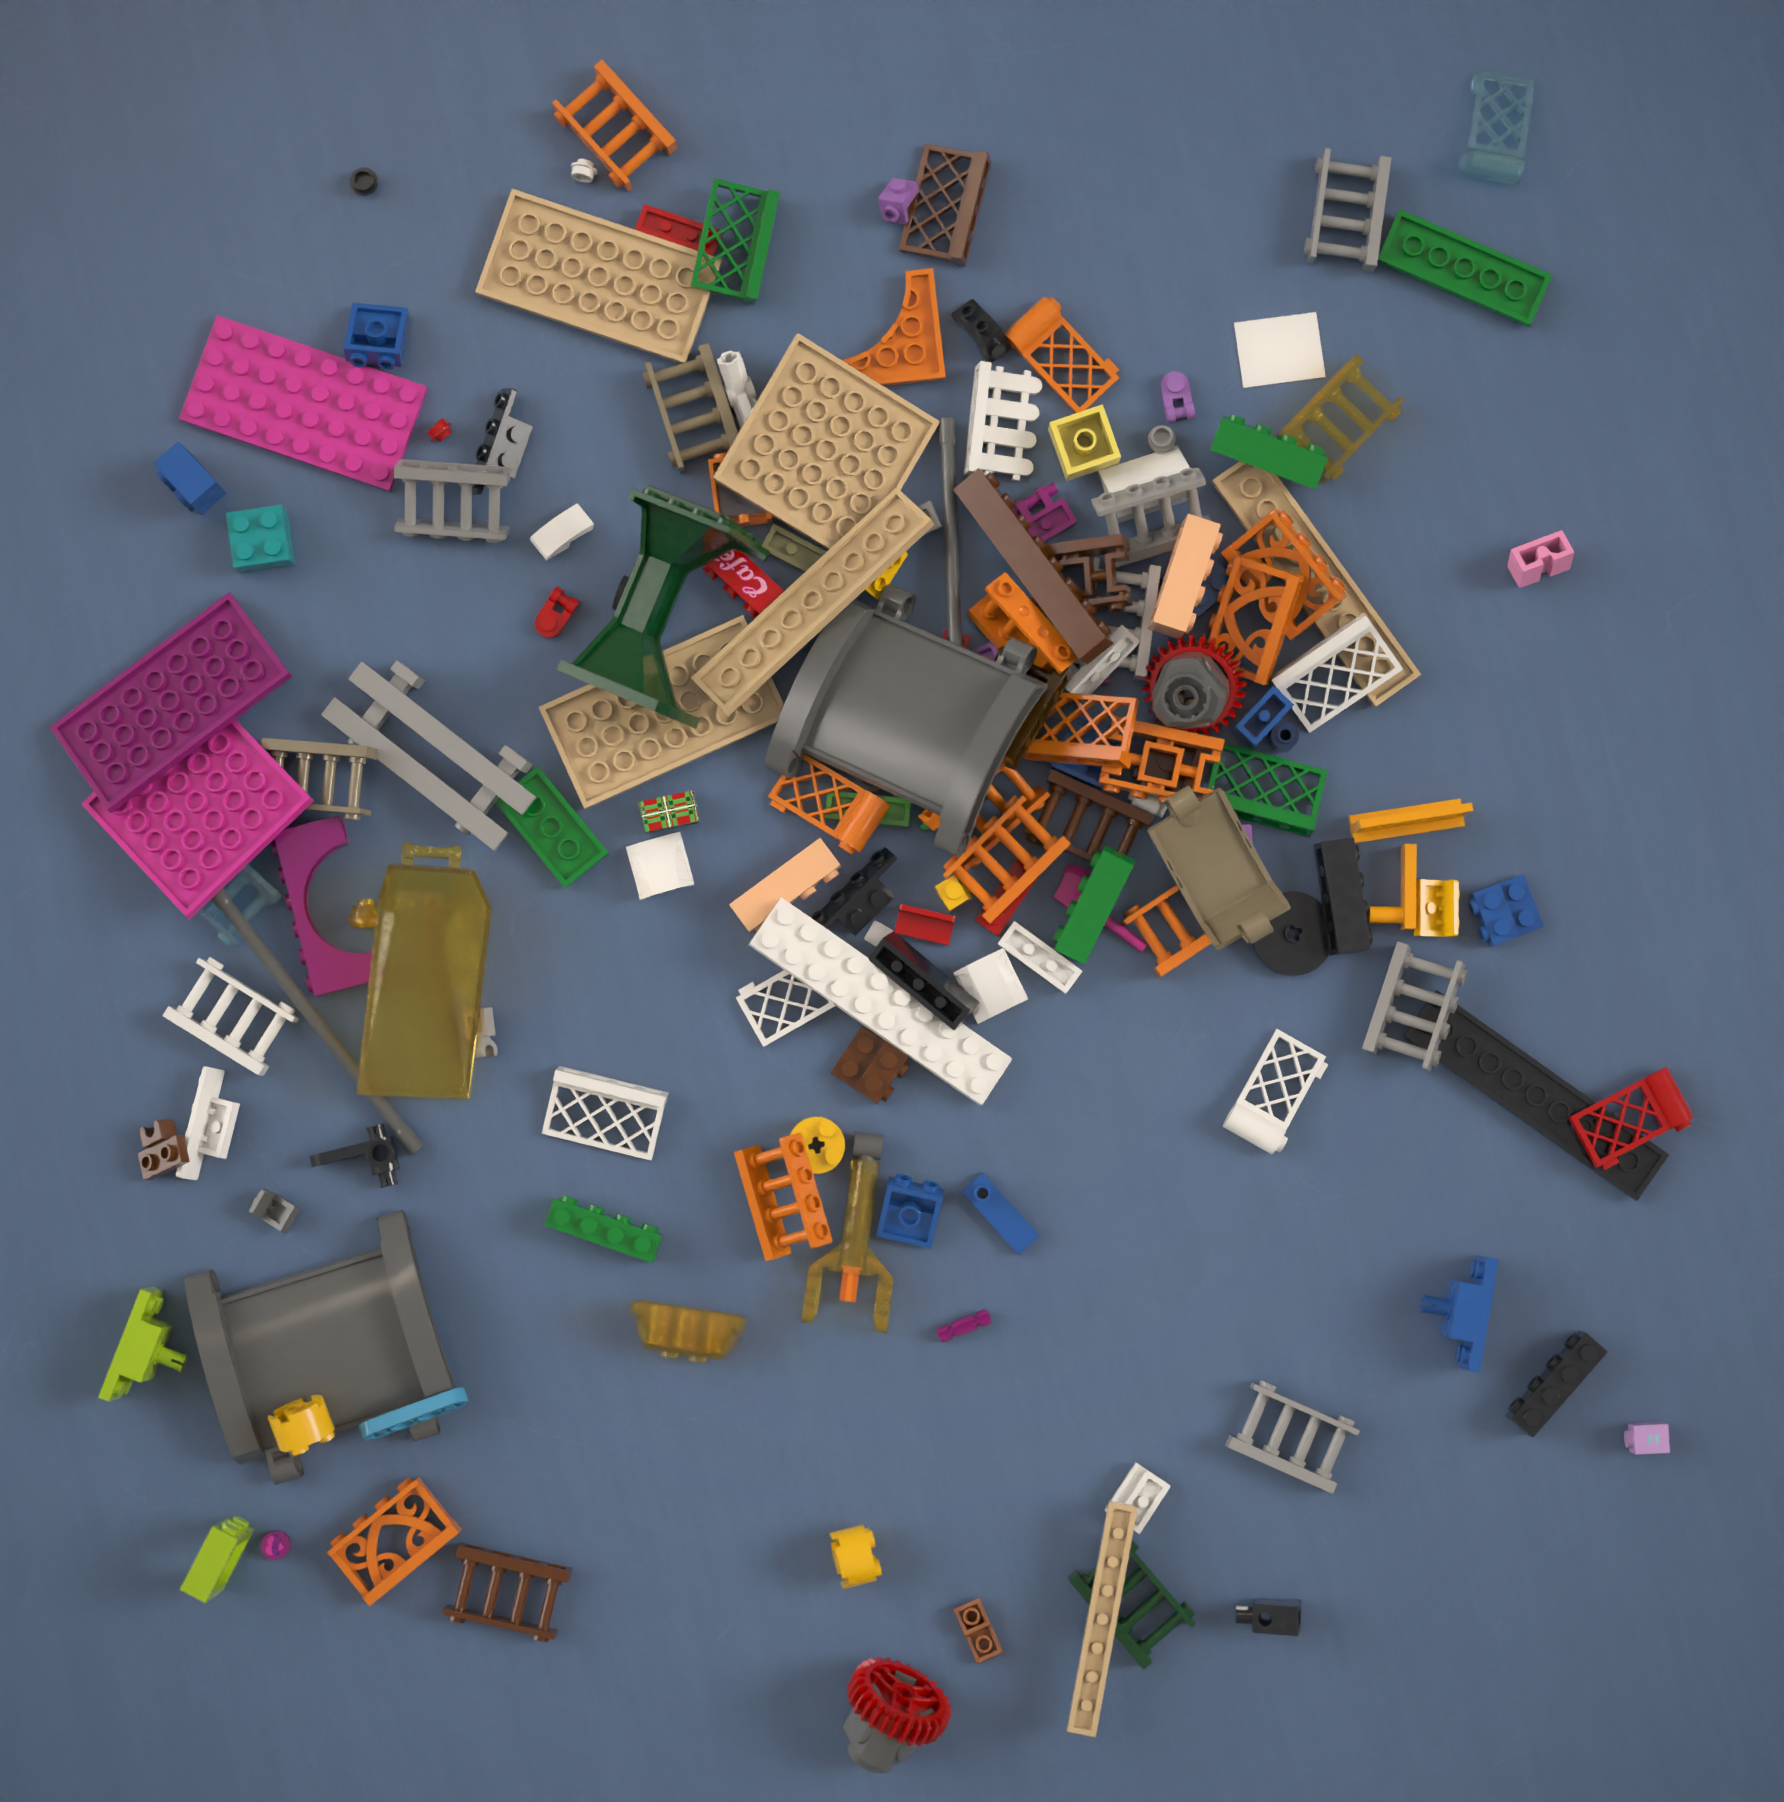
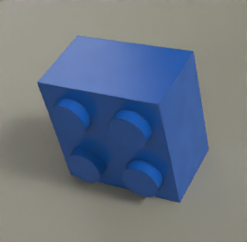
M179 441L153 463L159 469L156 473L158 478L172 492L176 489L178 490L174 495L191 512L196 509L203 515L227 494Z

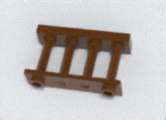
M1051 769L1046 783L1050 784V796L1037 822L1046 830L1061 795H1065L1068 792L1076 796L1075 801L1077 803L1062 834L1071 843L1087 806L1090 807L1091 804H1095L1101 807L1100 812L1103 814L1086 852L1071 845L1063 851L1090 863L1096 850H1099L1112 819L1116 818L1117 815L1128 819L1126 822L1128 827L1117 851L1125 855L1128 854L1138 830H1142L1143 826L1149 828L1155 815ZM1025 827L1023 834L1028 836L1026 840L1035 845L1042 846L1043 843Z
M461 1543L458 1546L456 1558H461V1563L464 1566L454 1606L447 1604L443 1608L442 1614L449 1615L448 1619L453 1622L465 1623L466 1620L531 1634L533 1635L532 1639L540 1642H549V1639L554 1640L556 1638L558 1630L549 1628L558 1587L562 1586V1582L568 1583L570 1580L571 1567L466 1543ZM479 1563L490 1565L489 1569L492 1570L482 1612L466 1609L474 1570ZM507 1569L517 1571V1576L520 1577L510 1619L493 1615L502 1575L506 1573ZM534 1576L546 1578L545 1582L547 1583L538 1625L521 1621L530 1581L534 1579Z

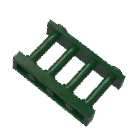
M1132 1540L1129 1555L1139 1565V1568L1124 1580L1121 1598L1146 1576L1150 1578L1158 1590L1128 1616L1117 1619L1114 1635L1144 1670L1152 1663L1151 1658L1148 1656L1152 1652L1150 1649L1184 1620L1193 1628L1196 1625L1192 1619L1195 1613L1185 1601L1181 1604L1177 1602L1138 1556L1136 1551L1139 1547ZM1096 1567L1088 1574L1083 1573L1080 1575L1075 1570L1067 1577L1069 1582L1089 1605ZM1166 1598L1177 1611L1144 1640L1140 1639L1136 1642L1130 1634L1133 1631L1132 1627Z

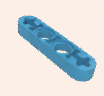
M465 1388L448 1390L361 1423L359 1429L363 1441L381 1438L464 1407L469 1403Z

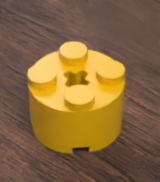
M810 1117L798 1123L792 1130L790 1135L801 1133L813 1174H821L832 1170L843 1158L845 1152L844 1135L841 1129L831 1120L823 1117ZM814 1137H818L819 1141H824L825 1147L820 1149L821 1153L816 1154L814 1149H809V1144L813 1143Z
M312 1395V1401L304 1402L303 1398L297 1399L273 1411L275 1417L268 1416V1421L280 1451H291L292 1455H299L309 1450L308 1445L317 1441L318 1443H324L335 1437L333 1433L335 1428L322 1395Z
M862 1524L829 1533V1537L832 1540L836 1539V1542L831 1543V1549L837 1574H841L842 1579H845V1581L840 1582L842 1589L877 1581V1576H881L882 1571L879 1559H876L871 1551V1548L875 1547L872 1530L865 1528Z

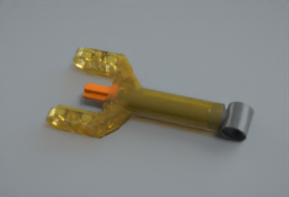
M855 1131L852 1157H858V1159L851 1161L841 1243L809 1266L801 1323L813 1324L814 1316L818 1311L823 1267H828L829 1271L842 1272L839 1300L846 1302H856L859 1275L874 1276V1274H879L873 1319L875 1322V1332L886 1334L894 1279L869 1247L880 1163L874 1160L881 1159L884 1135Z

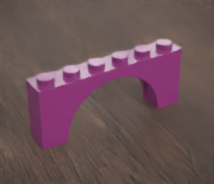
M339 815L284 829L271 842L275 857L279 856L282 866L278 868L280 881L282 884L286 883L288 894L285 895V902L288 910H293L295 921L292 922L295 938L300 937L302 948L298 950L302 965H307L309 976L305 977L308 991L310 993L313 992L316 997H323L385 980L378 953L374 951L350 953L334 947L317 931L309 913L308 891L315 871L330 854L350 845L344 819Z

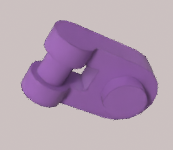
M1176 371L1167 373L1160 385L1167 423L1176 422V419L1186 417V420L1194 419L1195 409L1187 377ZM1182 400L1183 407L1174 408L1173 401Z

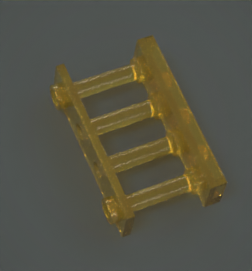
M1357 354L1338 371L1277 435L1282 437L1283 433L1298 438V444L1308 447L1309 443H1314L1303 434L1305 431L1302 427L1308 421L1312 424L1315 422L1346 451L1336 463L1328 457L1324 467L1327 472L1320 480L1323 484L1329 479L1334 482L1345 471L1342 465L1387 419L1392 422L1403 411L1400 408L1405 400L1402 396L1392 404L1361 375L1362 371L1359 368L1364 360ZM1347 381L1350 384L1354 383L1384 411L1374 424L1342 395L1343 391L1340 388ZM1327 401L1331 404L1334 402L1365 431L1355 443L1322 414L1324 411L1321 407Z

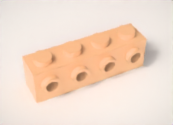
M819 838L729 905L749 933H752L754 930L757 933L781 897L790 904L799 897L802 900L807 899L817 891L814 886L821 881L827 884L839 875L837 870L841 865L822 839Z

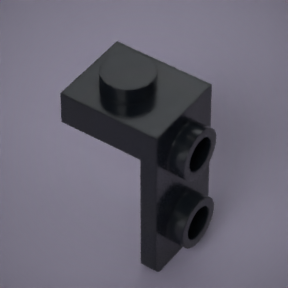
M974 299L969 300L951 314L955 322L975 341L985 362L993 363L1011 350L1002 328Z

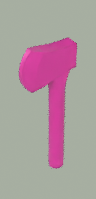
M1067 865L1062 881L1052 898L1068 908L1071 901L1077 902L1082 893L1077 889L1083 876L1090 877V874L1080 866ZM1108 917L1104 926L1142 953L1148 943L1112 917Z

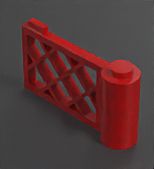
M1666 1066L1568 1118L1595 1168L1601 1166L1603 1170H1606L1619 1163L1618 1156L1672 1128H1675L1676 1132L1692 1125L1690 1119L1694 1115ZM1640 1088L1644 1096L1642 1107L1628 1103L1631 1091ZM1625 1095L1623 1101L1618 1100V1098ZM1612 1102L1621 1105L1618 1120L1604 1116L1608 1103ZM1600 1108L1599 1114L1593 1112ZM1626 1108L1640 1112L1637 1126L1623 1122ZM1645 1114L1654 1116L1660 1128L1653 1132L1643 1129L1642 1125ZM1585 1115L1597 1118L1594 1133L1584 1130L1578 1119ZM1602 1120L1616 1124L1613 1139L1598 1135ZM1621 1126L1635 1131L1632 1143L1625 1144L1617 1141ZM1640 1133L1646 1134L1645 1136L1639 1138ZM1597 1139L1611 1143L1608 1155L1599 1159L1594 1149ZM1616 1145L1622 1147L1619 1150L1615 1151Z

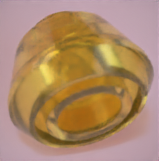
M375 899L358 900V905L352 906L347 923L351 928L383 927L386 923V917L381 905H375Z

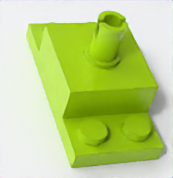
M156 1287L140 1289L98 1398L110 1402L121 1398L123 1394L127 1395L133 1380L142 1383L154 1379L159 1364L175 1369L178 1372L183 1371L186 1365L183 1363L187 1362L188 1355L166 1348L174 1325L153 1317L154 1314H159L163 1306L164 1298H161L164 1290Z

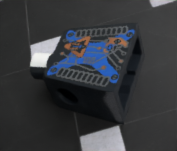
M1257 1598L1253 1602V1607L1236 1606V1623L1252 1624L1253 1633L1298 1636L1301 1629V1600ZM1268 1612L1272 1619H1263L1261 1613Z

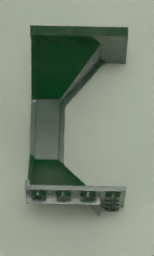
M647 484L642 492L632 489L628 500L640 506L642 510L640 552L611 621L575 661L568 663L560 660L557 670L696 729L700 718L680 710L676 704L661 646V637L685 579L690 572L730 551H740L765 562L770 551L762 547L763 541L754 538L749 530L723 514Z

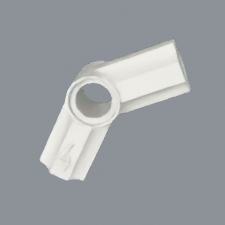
M730 350L722 353L717 362L725 383L723 385L730 407L734 408L741 429L757 402V395L750 376H747L740 353Z

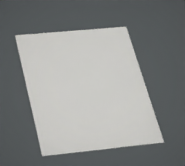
M1316 312L1234 323L1243 388L1326 377Z

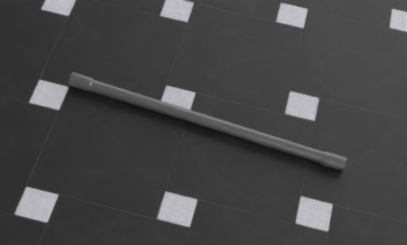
M944 417L938 419V421H940L939 444L941 446L947 630L948 640L962 646L957 496L953 490L956 487L955 418Z
M222 888L211 901L227 917L394 1131L396 1138L412 1156L424 1144L410 1126L406 1125L235 906L229 894Z

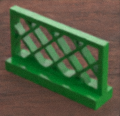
M717 178L713 179L690 287L743 300V303L755 304L759 294L780 195L779 191L771 189L764 191ZM717 188L729 189L734 199L722 206L716 197ZM747 195L760 197L758 208L749 213L741 199ZM737 202L745 216L732 222L724 209ZM714 203L718 208L715 211H713ZM721 212L728 226L716 233L710 221L711 217ZM757 213L756 220L754 221L752 216ZM748 219L753 227V234L743 240L735 226ZM731 229L739 243L726 249L719 236ZM708 230L712 234V236H710L709 238H707ZM715 239L723 252L710 259L704 250L705 244ZM751 240L749 248L746 243ZM742 246L748 258L746 262L737 266L730 252ZM726 256L733 270L721 276L713 263ZM704 257V259L706 260V263H704L703 265H701V263H702V258ZM707 266L711 268L717 278L710 284L698 281L699 272ZM745 267V272L743 275L740 269ZM737 273L742 281L740 292L729 289L724 279ZM720 282V284H721L722 287L715 286V285Z
M1224 743L1220 762L1218 764L1213 763L1207 789L1213 790L1215 780L1225 775L1232 787L1231 790L1225 792V795L1238 819L1310 838L1315 830L1316 817L1328 770ZM1222 752L1233 753L1239 763L1226 769L1221 761ZM1253 759L1260 760L1266 769L1256 776H1253L1246 764ZM1242 766L1249 779L1237 786L1229 773ZM1280 766L1288 768L1293 776L1283 783H1280L1273 771ZM1220 767L1222 772L1217 774L1218 768ZM1269 773L1276 787L1264 793L1257 779ZM1306 774L1320 776L1318 785L1309 791L1301 780V777ZM1296 780L1304 794L1291 800L1284 787ZM1252 783L1260 796L1249 800L1244 798L1239 789ZM1279 790L1287 803L1281 807L1272 806L1267 796ZM1316 792L1315 798L1313 799L1311 794ZM1306 797L1312 806L1310 816L1299 813L1294 804Z

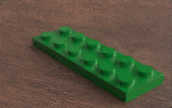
M1401 209L1398 210L1378 255L1377 262L1528 328L1532 324L1552 277V274Z

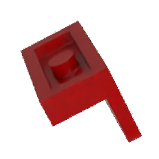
M900 904L894 932L899 935L949 946L955 916Z

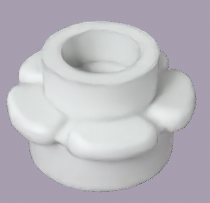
M578 159L577 162L571 164V177L580 182L590 183L593 181L594 175H597V169L593 167L594 164L591 161Z

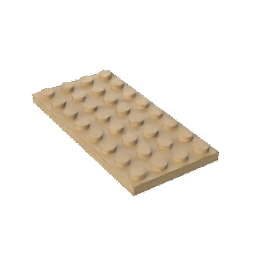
M512 189L475 291L476 295L680 364L688 362L712 292L690 287L698 251ZM704 257L702 258V263H701V265H703L704 263H706V260L704 259ZM722 259L713 263L718 272L722 265ZM709 266L699 272V282L710 284L717 279Z
M743 615L663 651L676 704L680 710L700 718L696 729L591 684L539 706V710L585 810L777 724L784 703L772 677L729 716L691 679L748 626Z

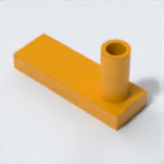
M1404 844L1401 846L1400 907L1369 906L1368 923L1400 924V930L1416 929L1417 844Z

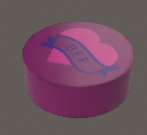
M280 1530L267 1533L261 1541L262 1553L271 1560L283 1558L291 1548L289 1536Z

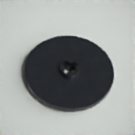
M1283 892L1282 894L1289 902L1291 909L1269 921L1274 932L1252 945L1261 962L1272 971L1287 976L1307 974L1321 966L1330 954L1323 905L1314 897L1302 892ZM1289 926L1292 930L1297 929L1299 932L1295 936L1296 941L1293 938L1288 939L1286 935L1290 932Z

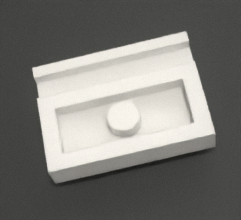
M1135 1462L1110 1501L1138 1507L1134 1531L1140 1534L1171 1485Z

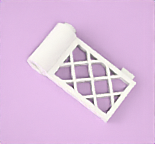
M785 970L755 986L754 982H751L739 989L740 996L736 997L763 1047L830 1010L835 1005L828 1001V1004L819 1009L808 1006L812 989L803 983L795 982L794 976H791V980L785 979L784 977L789 975ZM778 980L789 983L785 999L770 995L773 983ZM793 984L808 988L805 1004L789 1000ZM768 987L766 994L759 992ZM754 994L765 997L761 1013L751 1011L745 999ZM769 998L784 1002L780 1018L765 1014ZM788 1004L803 1008L800 1020L795 1023L784 1020ZM807 1009L814 1011L811 1014L805 1016ZM753 1015L760 1016L758 1023ZM763 1018L779 1022L776 1033L767 1039L761 1030ZM783 1023L789 1024L788 1027L781 1030Z
M1276 1029L1236 1103L1226 1117L1223 1127L1272 1155L1275 1151L1280 1153L1288 1140L1284 1136L1310 1085L1315 1077L1321 1079L1328 1066L1324 1062L1326 1056ZM1278 1038L1289 1044L1290 1055L1276 1057L1274 1045ZM1294 1047L1301 1050V1052L1296 1053ZM1271 1052L1272 1060L1266 1061ZM1308 1054L1317 1059L1311 1070L1301 1072L1297 1056ZM1293 1058L1297 1074L1282 1077L1278 1061ZM1274 1063L1278 1079L1263 1082L1260 1072L1262 1067ZM1309 1074L1304 1082L1303 1075ZM1298 1077L1301 1085L1299 1094L1288 1096L1284 1080ZM1256 1078H1258L1259 1084L1253 1085ZM1279 1082L1284 1098L1269 1102L1265 1086ZM1260 1087L1265 1103L1255 1106L1247 1102L1245 1098L1248 1092ZM1296 1098L1291 1107L1289 1100ZM1285 1101L1288 1114L1284 1121H1281L1273 1116L1270 1105ZM1266 1106L1267 1112L1263 1111L1260 1108Z

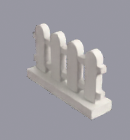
M980 361L975 366L963 476H970L980 468L986 474L993 472L1012 475L1011 481H1019L1020 477H1026L1032 473L1033 463L1028 459H1023L1022 454L1023 449H1031L1036 444V436L1032 432L1025 431L1026 422H1033L1038 418L1039 409L1033 404H1028L1029 395H1036L1040 392L1042 382L1039 378L1032 377L1031 371L1024 370L1023 375L1003 372L1004 367L996 366L995 371H992L991 362ZM989 389H993L992 398H988ZM1001 391L1021 393L1020 402L1000 400ZM986 416L990 417L989 426L985 425ZM998 418L1017 420V430L997 427ZM983 443L987 444L986 453H982ZM995 445L1015 448L1014 457L994 454Z

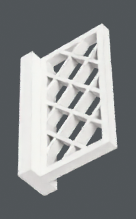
M1363 612L1274 673L1271 680L1277 689L1294 704L1292 709L1310 733L1402 671L1403 667L1375 629L1368 616ZM1368 632H1371L1376 639L1374 651L1358 649L1360 638ZM1355 642L1354 648L1348 647L1349 645ZM1379 645L1385 653L1378 652ZM1342 650L1354 652L1351 668L1334 665L1336 654ZM1357 653L1373 655L1370 671L1354 668ZM1377 656L1389 658L1394 668L1387 673L1374 672ZM1332 658L1331 664L1324 663ZM1318 666L1330 668L1327 683L1311 681L1313 670ZM1333 669L1350 672L1347 687L1331 684ZM1353 672L1369 675L1368 685L1365 688H1350ZM1309 673L1308 680L1301 679ZM1373 676L1379 677L1378 679L1372 682ZM1295 682L1307 684L1304 699L1291 697L1286 688ZM1310 685L1326 688L1324 703L1307 700ZM1330 688L1346 691L1344 702L1340 705L1327 704ZM1349 692H1354V693H1356V694H1354L1353 696H1351L1350 698H1348V697H1349ZM1296 702L1303 704V706H1302V711H1301V709L1298 707V705L1296 704ZM1306 704L1323 707L1321 717L1312 724L1304 715ZM1326 708L1332 709L1331 711L1325 714Z
M559 1066L555 1070L554 1083L542 1134L652 1160L669 1092ZM559 1086L571 1089L576 1099L563 1106L557 1097ZM577 1091L585 1092V1094L580 1096ZM590 1094L597 1095L603 1103L602 1107L590 1113L582 1100ZM605 1098H609V1099H613V1100L607 1103V1101L605 1100ZM617 1101L625 1102L631 1111L619 1120L610 1108ZM579 1102L587 1116L573 1123L565 1109ZM556 1103L559 1109L554 1112V1107ZM632 1104H633V1105H638V1106H640V1107L637 1108V1109H634V1107L632 1106ZM644 1108L657 1110L655 1121L645 1127L637 1113ZM606 1109L614 1123L601 1130L593 1116ZM562 1112L570 1126L562 1131L551 1129L552 1117ZM634 1116L641 1130L628 1137L620 1123ZM587 1119L590 1120L597 1131L596 1134L589 1138L581 1136L576 1128L577 1125ZM617 1126L624 1140L618 1144H612L608 1142L603 1133ZM651 1127H653L652 1136L648 1131ZM572 1129L575 1134L567 1133V1131ZM644 1132L650 1142L648 1152L637 1150L631 1139ZM600 1136L602 1141L596 1140L594 1138ZM627 1142L630 1148L621 1145Z

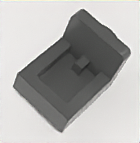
M262 1188L254 1198L248 1212L253 1216L263 1219L280 1232L287 1234L301 1209L278 1193Z

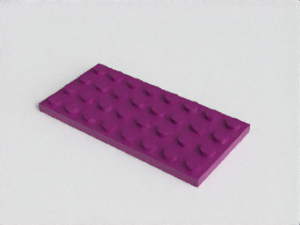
M229 592L49 728L104 807L112 813L293 676L235 597Z

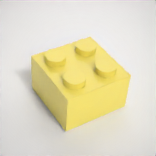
M1103 404L1049 423L1048 431L1066 481L1119 464L1121 455Z

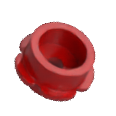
M442 417L426 432L432 438L430 441L433 442L437 439L441 443L452 432L448 428L451 426V422L447 423Z

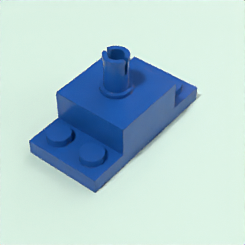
M1477 1255V1259L1471 1263L1470 1277H1473V1283L1450 1279L1447 1299L1423 1294L1421 1302L1431 1303L1433 1306L1420 1305L1421 1313L1425 1312L1444 1316L1441 1335L1463 1341L1462 1345H1458L1456 1351V1361L1459 1362V1367L1480 1373L1499 1261L1496 1258Z

